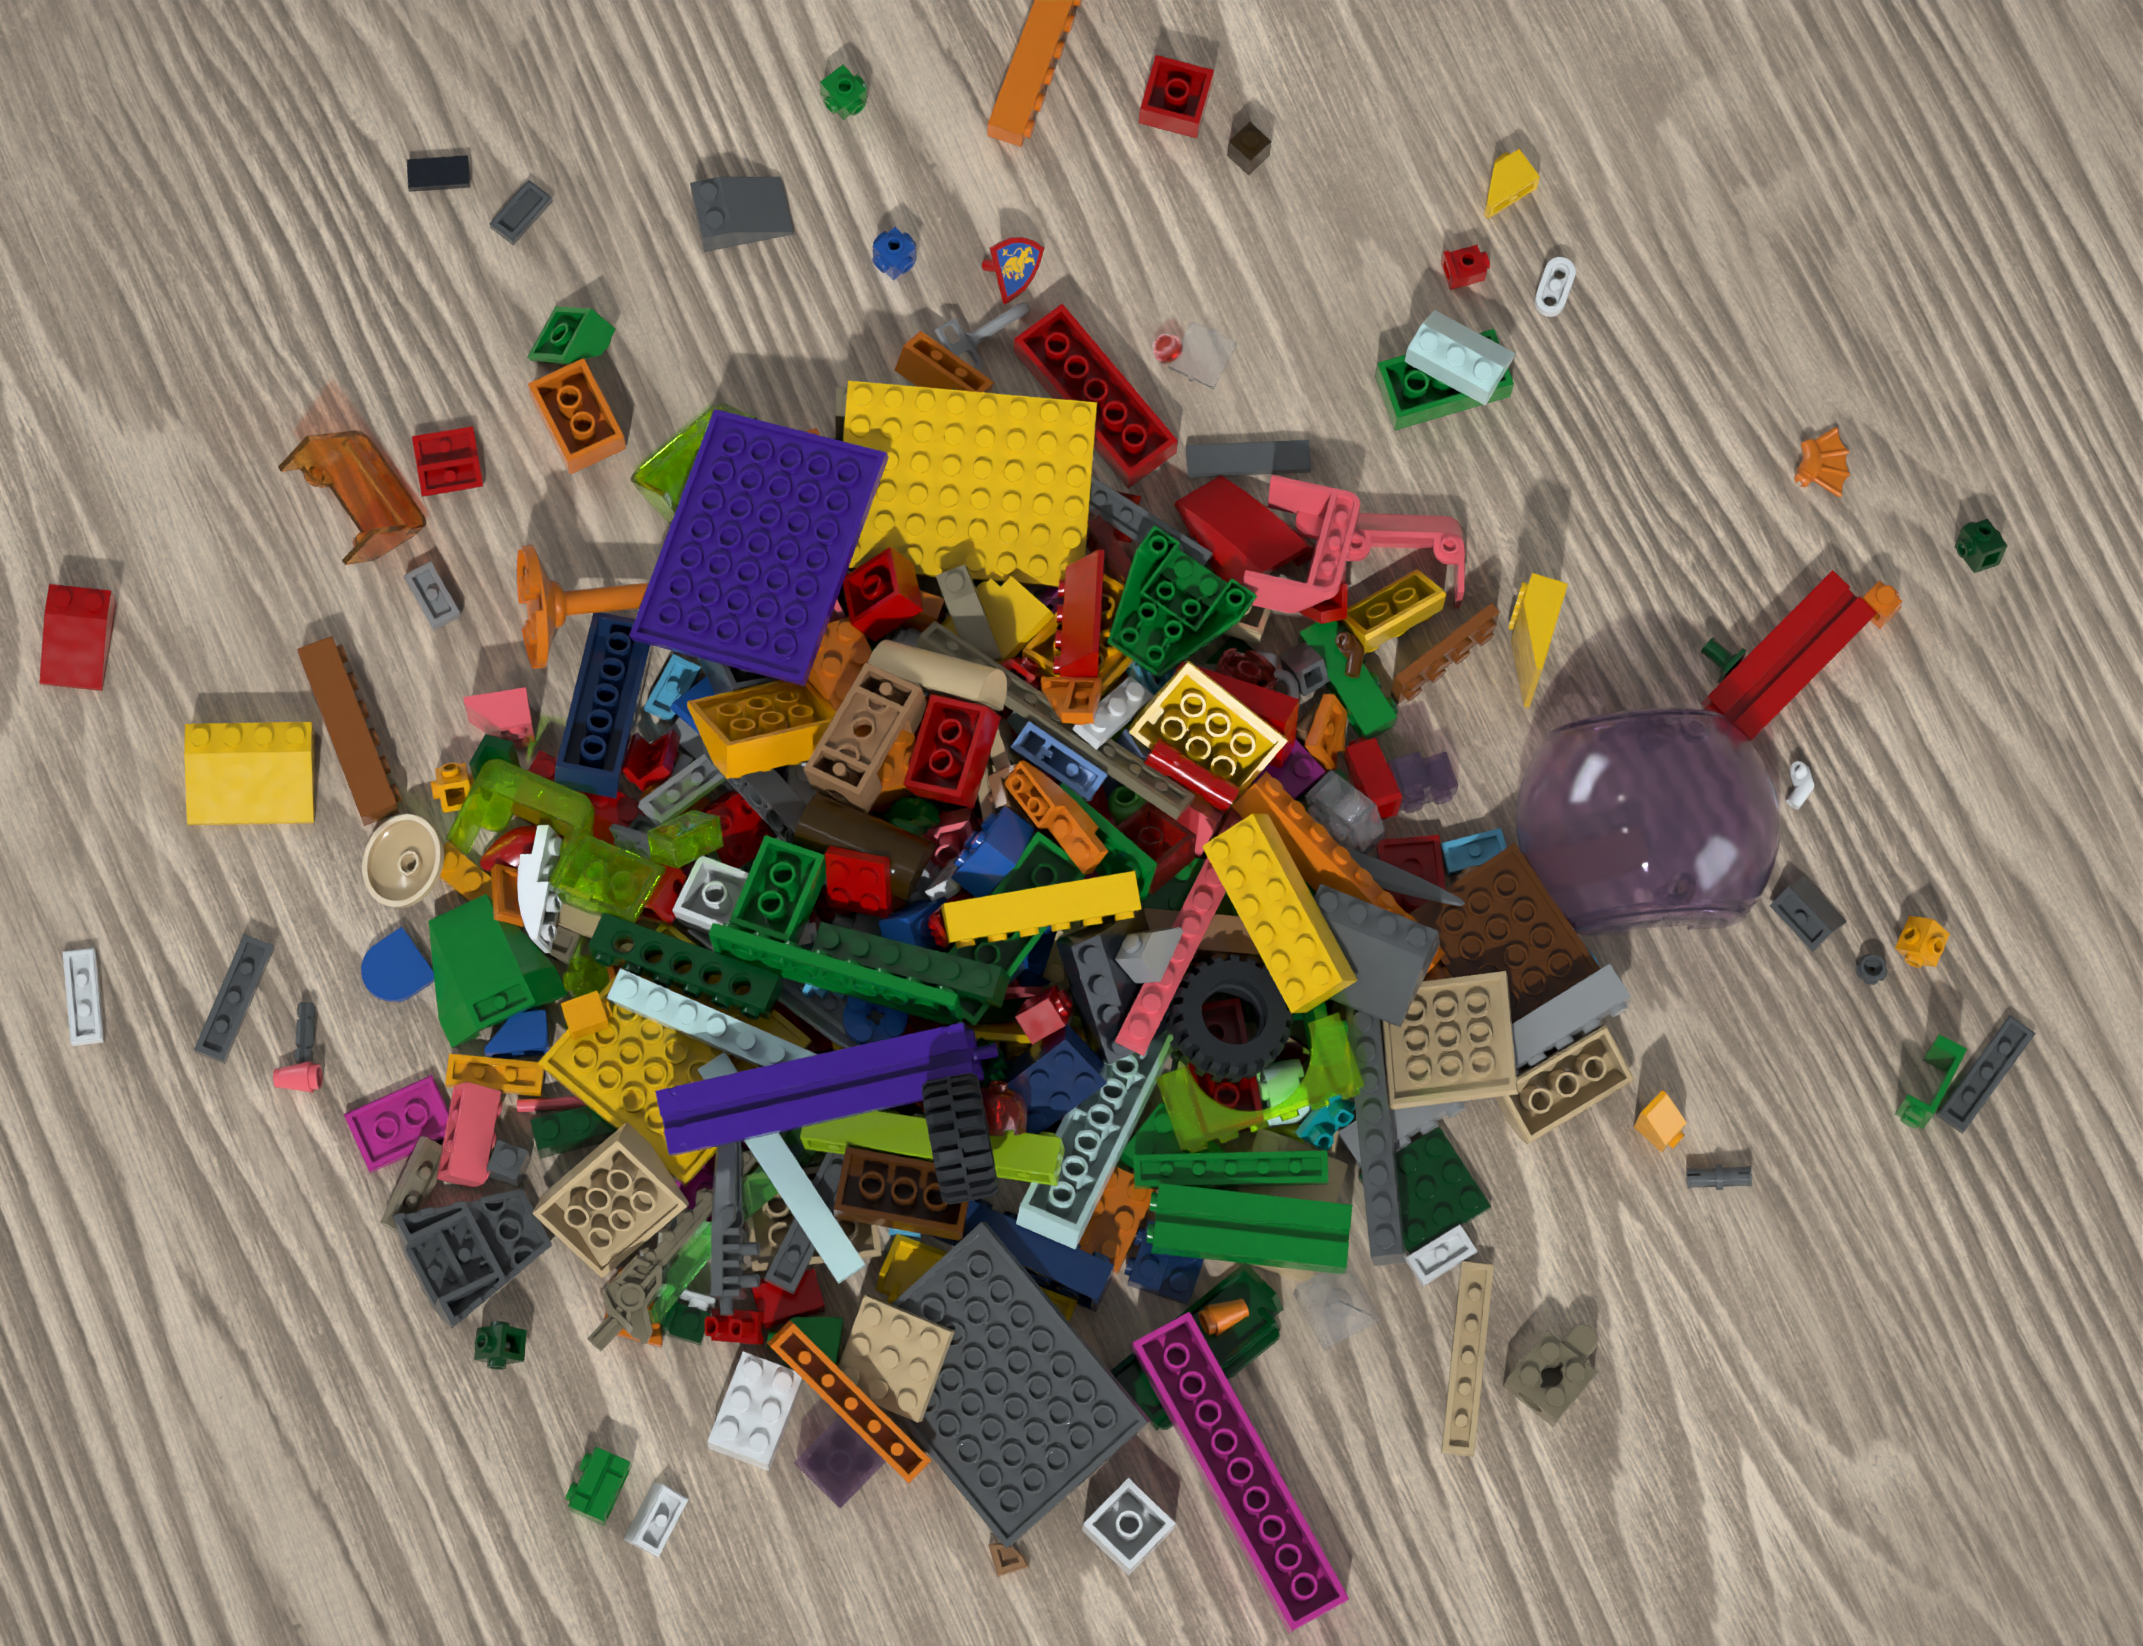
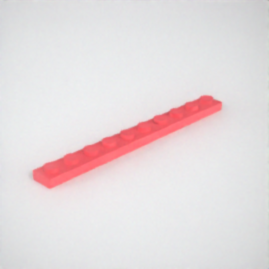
M1233 807L1219 835L1244 819ZM1208 857L1172 928L1181 927L1184 932L1161 982L1143 984L1115 1040V1043L1142 1056L1145 1055L1226 893Z

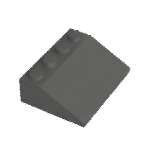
M1320 884L1314 900L1358 980L1329 999L1401 1028L1440 945L1438 931Z

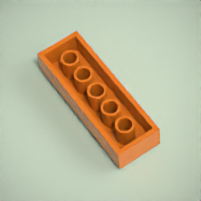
M850 617L828 623L807 680L836 712L864 664L868 663L872 654L864 634L851 625ZM866 724L861 725L856 729L855 735L866 737L871 733L872 727ZM902 729L877 772L883 788L871 809L899 800L903 796L907 797L914 794L903 785L916 744L914 734Z

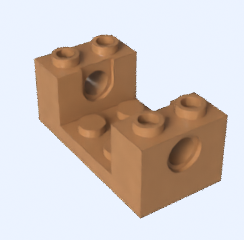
M865 663L804 768L811 788L868 813L883 788L877 772L902 729L914 734L924 717L928 704L922 688ZM866 724L872 727L871 733L866 737L855 735L856 729L861 725Z

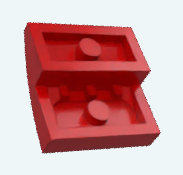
M473 426L412 436L422 497L483 487Z

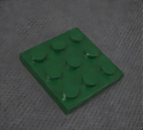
M1440 1127L1395 1153L1404 1246L1408 1256L1456 1226L1461 1225L1462 1227L1491 1209V1205ZM1360 1174L1358 1179L1363 1186L1362 1174Z

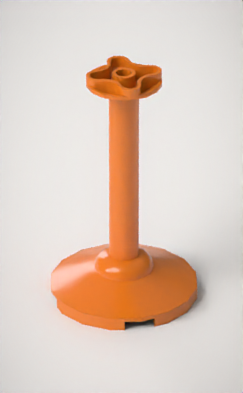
M533 545L521 546L522 550L517 552L518 604L526 603L528 620H525V628H522V635L527 658L532 669L546 668L555 629H559L564 625L566 616L639 609L649 584L648 582L563 591L562 586L558 582L549 579Z

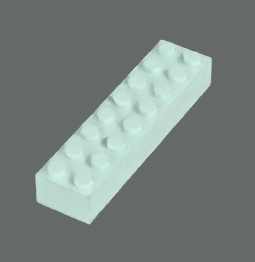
M1165 1031L1151 1041L1144 1056L1133 1053L1116 1062L1106 1064L1107 1084L1068 1112L1055 1134L1058 1138H1062L1065 1149L1058 1186L1031 1182L1019 1207L1017 1225L1076 1249L1173 1050L1170 1045L1173 1035H1168Z

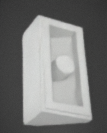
M654 1482L630 1525L624 1540L659 1557L689 1499L664 1484Z

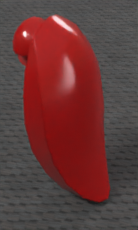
M529 825L514 828L502 835L484 853L480 860V866L491 872L495 864L518 868L520 854H532L537 826Z

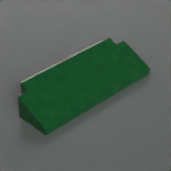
M1243 1263L1178 1317L1188 1312L1191 1313L1224 1375L1229 1379L1238 1374L1279 1340L1280 1328L1273 1318L1284 1309L1277 1293L1248 1264ZM1242 1298L1247 1305L1249 1316L1243 1318L1218 1336L1215 1334L1208 1336L1201 1326L1198 1316L1199 1311L1204 1310L1205 1305ZM1133 1353L1130 1354L1110 1372L1151 1420L1150 1424L1156 1431L1159 1428L1162 1430L1170 1429L1173 1424Z

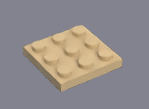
M869 1294L864 1295L838 1368L875 1405L919 1423L923 1420L955 1331Z

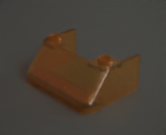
M353 430L306 436L278 466L281 472L301 470L305 480L314 487H330L361 532L353 538L354 548L342 559L345 565L375 561L417 535L426 526V518L372 439L361 431Z

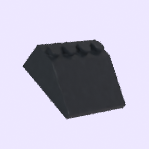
M1142 905L1141 910L1134 912L1135 918L1115 921V915L1103 919L1101 924L1087 926L1055 940L1089 1047L1106 1064H1111L1136 1053L1115 1043V1040L1144 983H1135L1115 959L1127 934L1150 930ZM1166 1013L1152 1041L1166 1031V1024L1169 1021Z

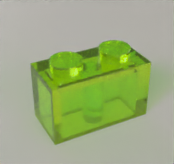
M691 810L647 831L651 861L674 868H680L723 847L719 816Z

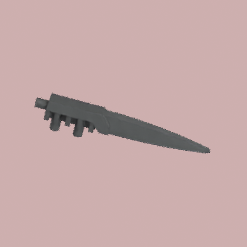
M1336 841L1340 846L1344 845V843ZM1343 846L1355 862L1372 875L1373 880L1382 889L1454 906L1465 904L1459 897L1416 875Z
M741 1141L718 1146L715 1157L711 1223V1298L720 1300V1315L723 1316L733 1315V1300L746 1299L744 1288L760 1286L758 1274L744 1275V1271H747L744 1256L759 1255L760 1244L759 1242L744 1243V1239L747 1238V1232L741 1228L744 1225Z

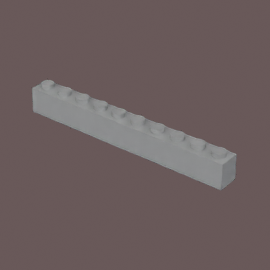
M1611 964L1603 967L1512 1024L1517 1076L1520 1074L1518 1071L1528 1064L1530 1067H1533L1546 1059L1547 1056L1545 1054L1554 1048L1560 1051L1573 1043L1574 1039L1572 1037L1584 1031L1585 1034H1588L1601 1025L1599 1020L1610 1014L1612 1017H1616L1628 1008L1627 1003L1630 1002L1631 995ZM1470 1100L1390 1109L1395 1152L1411 1143L1410 1137L1418 1132L1424 1135L1435 1129L1439 1125L1437 1121L1448 1115L1449 1118H1452L1461 1113L1466 1108L1464 1104ZM1356 1120L1338 1132L1339 1137L1360 1169L1361 1158Z

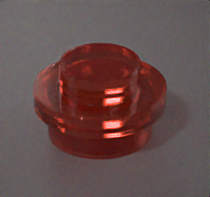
M1162 334L1153 343L1154 357L1163 364L1175 361L1183 350L1181 340L1171 334Z

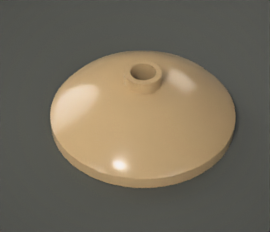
M412 814L395 816L377 828L367 843L362 861V875L365 886L377 902L392 908H406L420 902L431 892L440 877L444 862V847L438 830L428 820Z

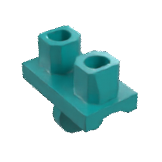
M1332 1088L1328 1090L1319 1103L1313 1100L1310 1102L1309 1108L1311 1113L1295 1131L1298 1137L1320 1150L1327 1151L1334 1143L1333 1135L1339 1127L1348 1126L1353 1120L1354 1115L1352 1111L1355 1109V1103L1352 1100L1345 1098Z

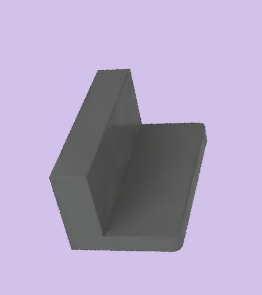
M1805 877L1789 885L1770 905L1812 952L1818 949L1833 932L1846 923V920Z

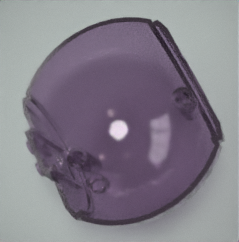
M1684 707L1631 709L1594 715L1559 726L1550 732V736L1543 741L1531 759L1521 783L1517 802L1516 827L1520 851L1575 932L1586 936L1627 934L1639 928L1687 926V930L1726 928L1746 919V914L1751 911L1763 894L1774 870L1780 846L1781 818L1778 797L1764 760L1755 746L1729 720H1726L1724 715L1710 710Z

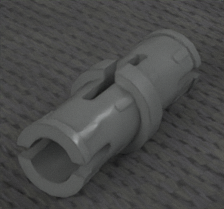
M1716 1164L1715 1168H1686L1687 1189L1716 1187V1190H1723V1187L1729 1186L1751 1187V1166L1722 1167V1164Z

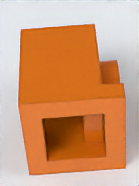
M1880 580L1862 598L1878 613L1870 621L1879 629L1901 609L1903 602L1895 588L1888 584L1885 585Z

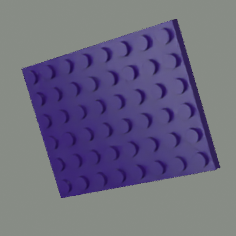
M714 409L630 632V638L637 642L805 686L889 458L887 453Z

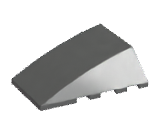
M523 1189L485 1196L479 1200L460 1201L449 1206L420 1209L419 1212L393 1215L405 1257L432 1308L451 1328L461 1322L552 1246V1242L540 1220L532 1214L534 1209Z

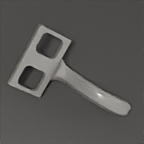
M1022 302L971 333H964L956 318L934 331L943 346L959 357L960 354L968 352L975 362L974 368L977 370L984 366L975 351L978 344L1026 315L1030 311V307L1027 302ZM949 325L954 328L959 336V341L954 344L949 342L943 332V329Z

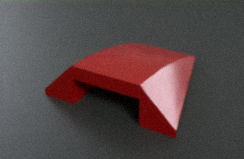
M1222 475L1175 501L1174 506L1191 537H1195L1199 545L1214 554L1209 561L1214 574L1227 583L1232 578L1243 585L1246 570L1268 575L1292 560L1297 566H1300L1312 558L1315 547L1314 543L1302 536L1262 503Z

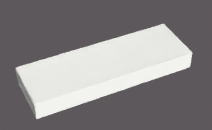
M95 948L63 951L71 1045L104 1042L96 950Z

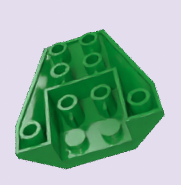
M1154 525L1136 549L1107 643L1157 678H1160L1236 625L1256 600L1257 595L1232 578L1227 583L1179 550L1180 542Z
M487 894L428 920L438 1020L452 1049L481 1036L480 1031L536 1005L541 1008L568 995L555 965L516 925L494 920L493 900Z

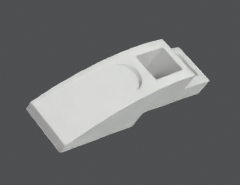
M538 825L532 854H520L517 882L518 902L525 928L531 940L545 953H551L553 941L557 936L556 925L558 915L563 906L562 895L553 887L557 880L556 869L559 855H561L563 850L562 838L549 825Z

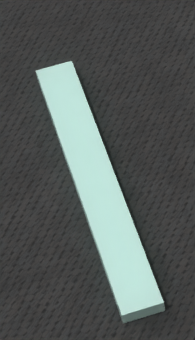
M725 1052L698 1069L703 1080L738 1073ZM779 1133L745 1140L744 1142L838 1284L866 1266L864 1261Z

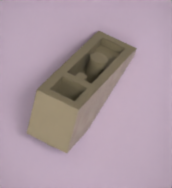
M964 564L936 575L959 637L995 662L1001 660V653L973 578L966 565Z

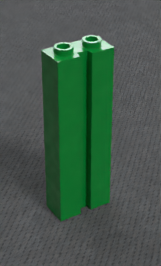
M1159 1183L1158 1193L1151 1192L1149 1211L1155 1212L1154 1224H1148L1146 1243H1152L1151 1253L1344 1275L1347 1269L1353 1205Z

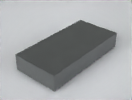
M528 180L489 223L490 228L514 246L553 202L552 197Z

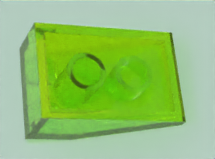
M583 833L552 886L560 901L566 905L588 914L602 916L604 912L635 923L665 873L666 868Z

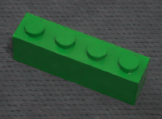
M1340 620L1323 624L1316 622L1300 631L1298 642L1300 644L1305 641L1323 658L1330 681L1325 685L1331 694H1335L1346 709L1347 720L1358 737H1365L1367 740H1370L1394 727L1398 709L1390 697L1386 699L1381 692V682L1374 672L1369 673L1364 665L1365 658L1363 659L1359 678H1350L1344 674L1347 659L1335 643V638L1340 632H1348L1343 622Z

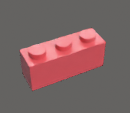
M469 1082L454 1086L436 1179L469 1188L483 1185L488 1179L489 1174L486 1168L488 1166L490 1150L493 1149L496 1142L495 1122L502 1110V1102L500 1101L501 1091Z

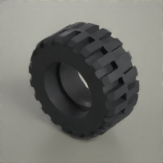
M1229 954L1226 959H1222L1218 955L1211 957L1207 963L1200 962L1182 979L1166 1011V1016L1169 1018L1166 1024V1032L1168 1035H1173V1040L1170 1042L1173 1051L1180 1050L1183 1056L1179 1060L1185 1066L1189 1063L1193 1064L1196 1067L1194 1073L1202 1077L1205 1073L1211 1074V1081L1221 1082L1223 1078H1228L1229 1083L1239 1082L1243 1077L1247 1080L1255 1077L1277 1058L1284 1049V1045L1289 1040L1292 1032L1289 1026L1293 1023V1013L1288 1011V1006L1273 978L1270 976L1266 965L1260 969L1255 966L1257 960L1247 957L1243 962L1239 961V955ZM1216 993L1232 994L1241 998L1249 1005L1256 1018L1257 1031L1248 1043L1239 1045L1228 1044L1220 1041L1209 1032L1202 1018V1005L1210 995Z
M969 1072L927 1080L922 1085V1097L933 1161L943 1202L955 1204L993 1197L999 1191L978 1076Z

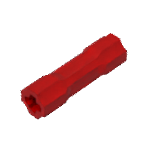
M1160 738L1155 742L1144 763L1165 776L1175 779L1201 795L1205 801L1223 812L1229 809L1239 793L1240 787L1220 775L1213 774L1185 757L1178 749Z

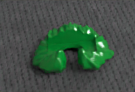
M903 796L896 803H892V806L884 813V819L882 820L918 836H923V834L927 833L928 829L940 823L938 815H940L941 811L939 808H936L933 802L926 801L922 797L916 799Z

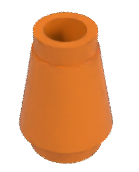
M1240 1298L1238 1300L1205 1305L1204 1310L1199 1311L1198 1316L1204 1332L1208 1336L1212 1334L1218 1336L1243 1318L1249 1316V1311L1245 1301Z

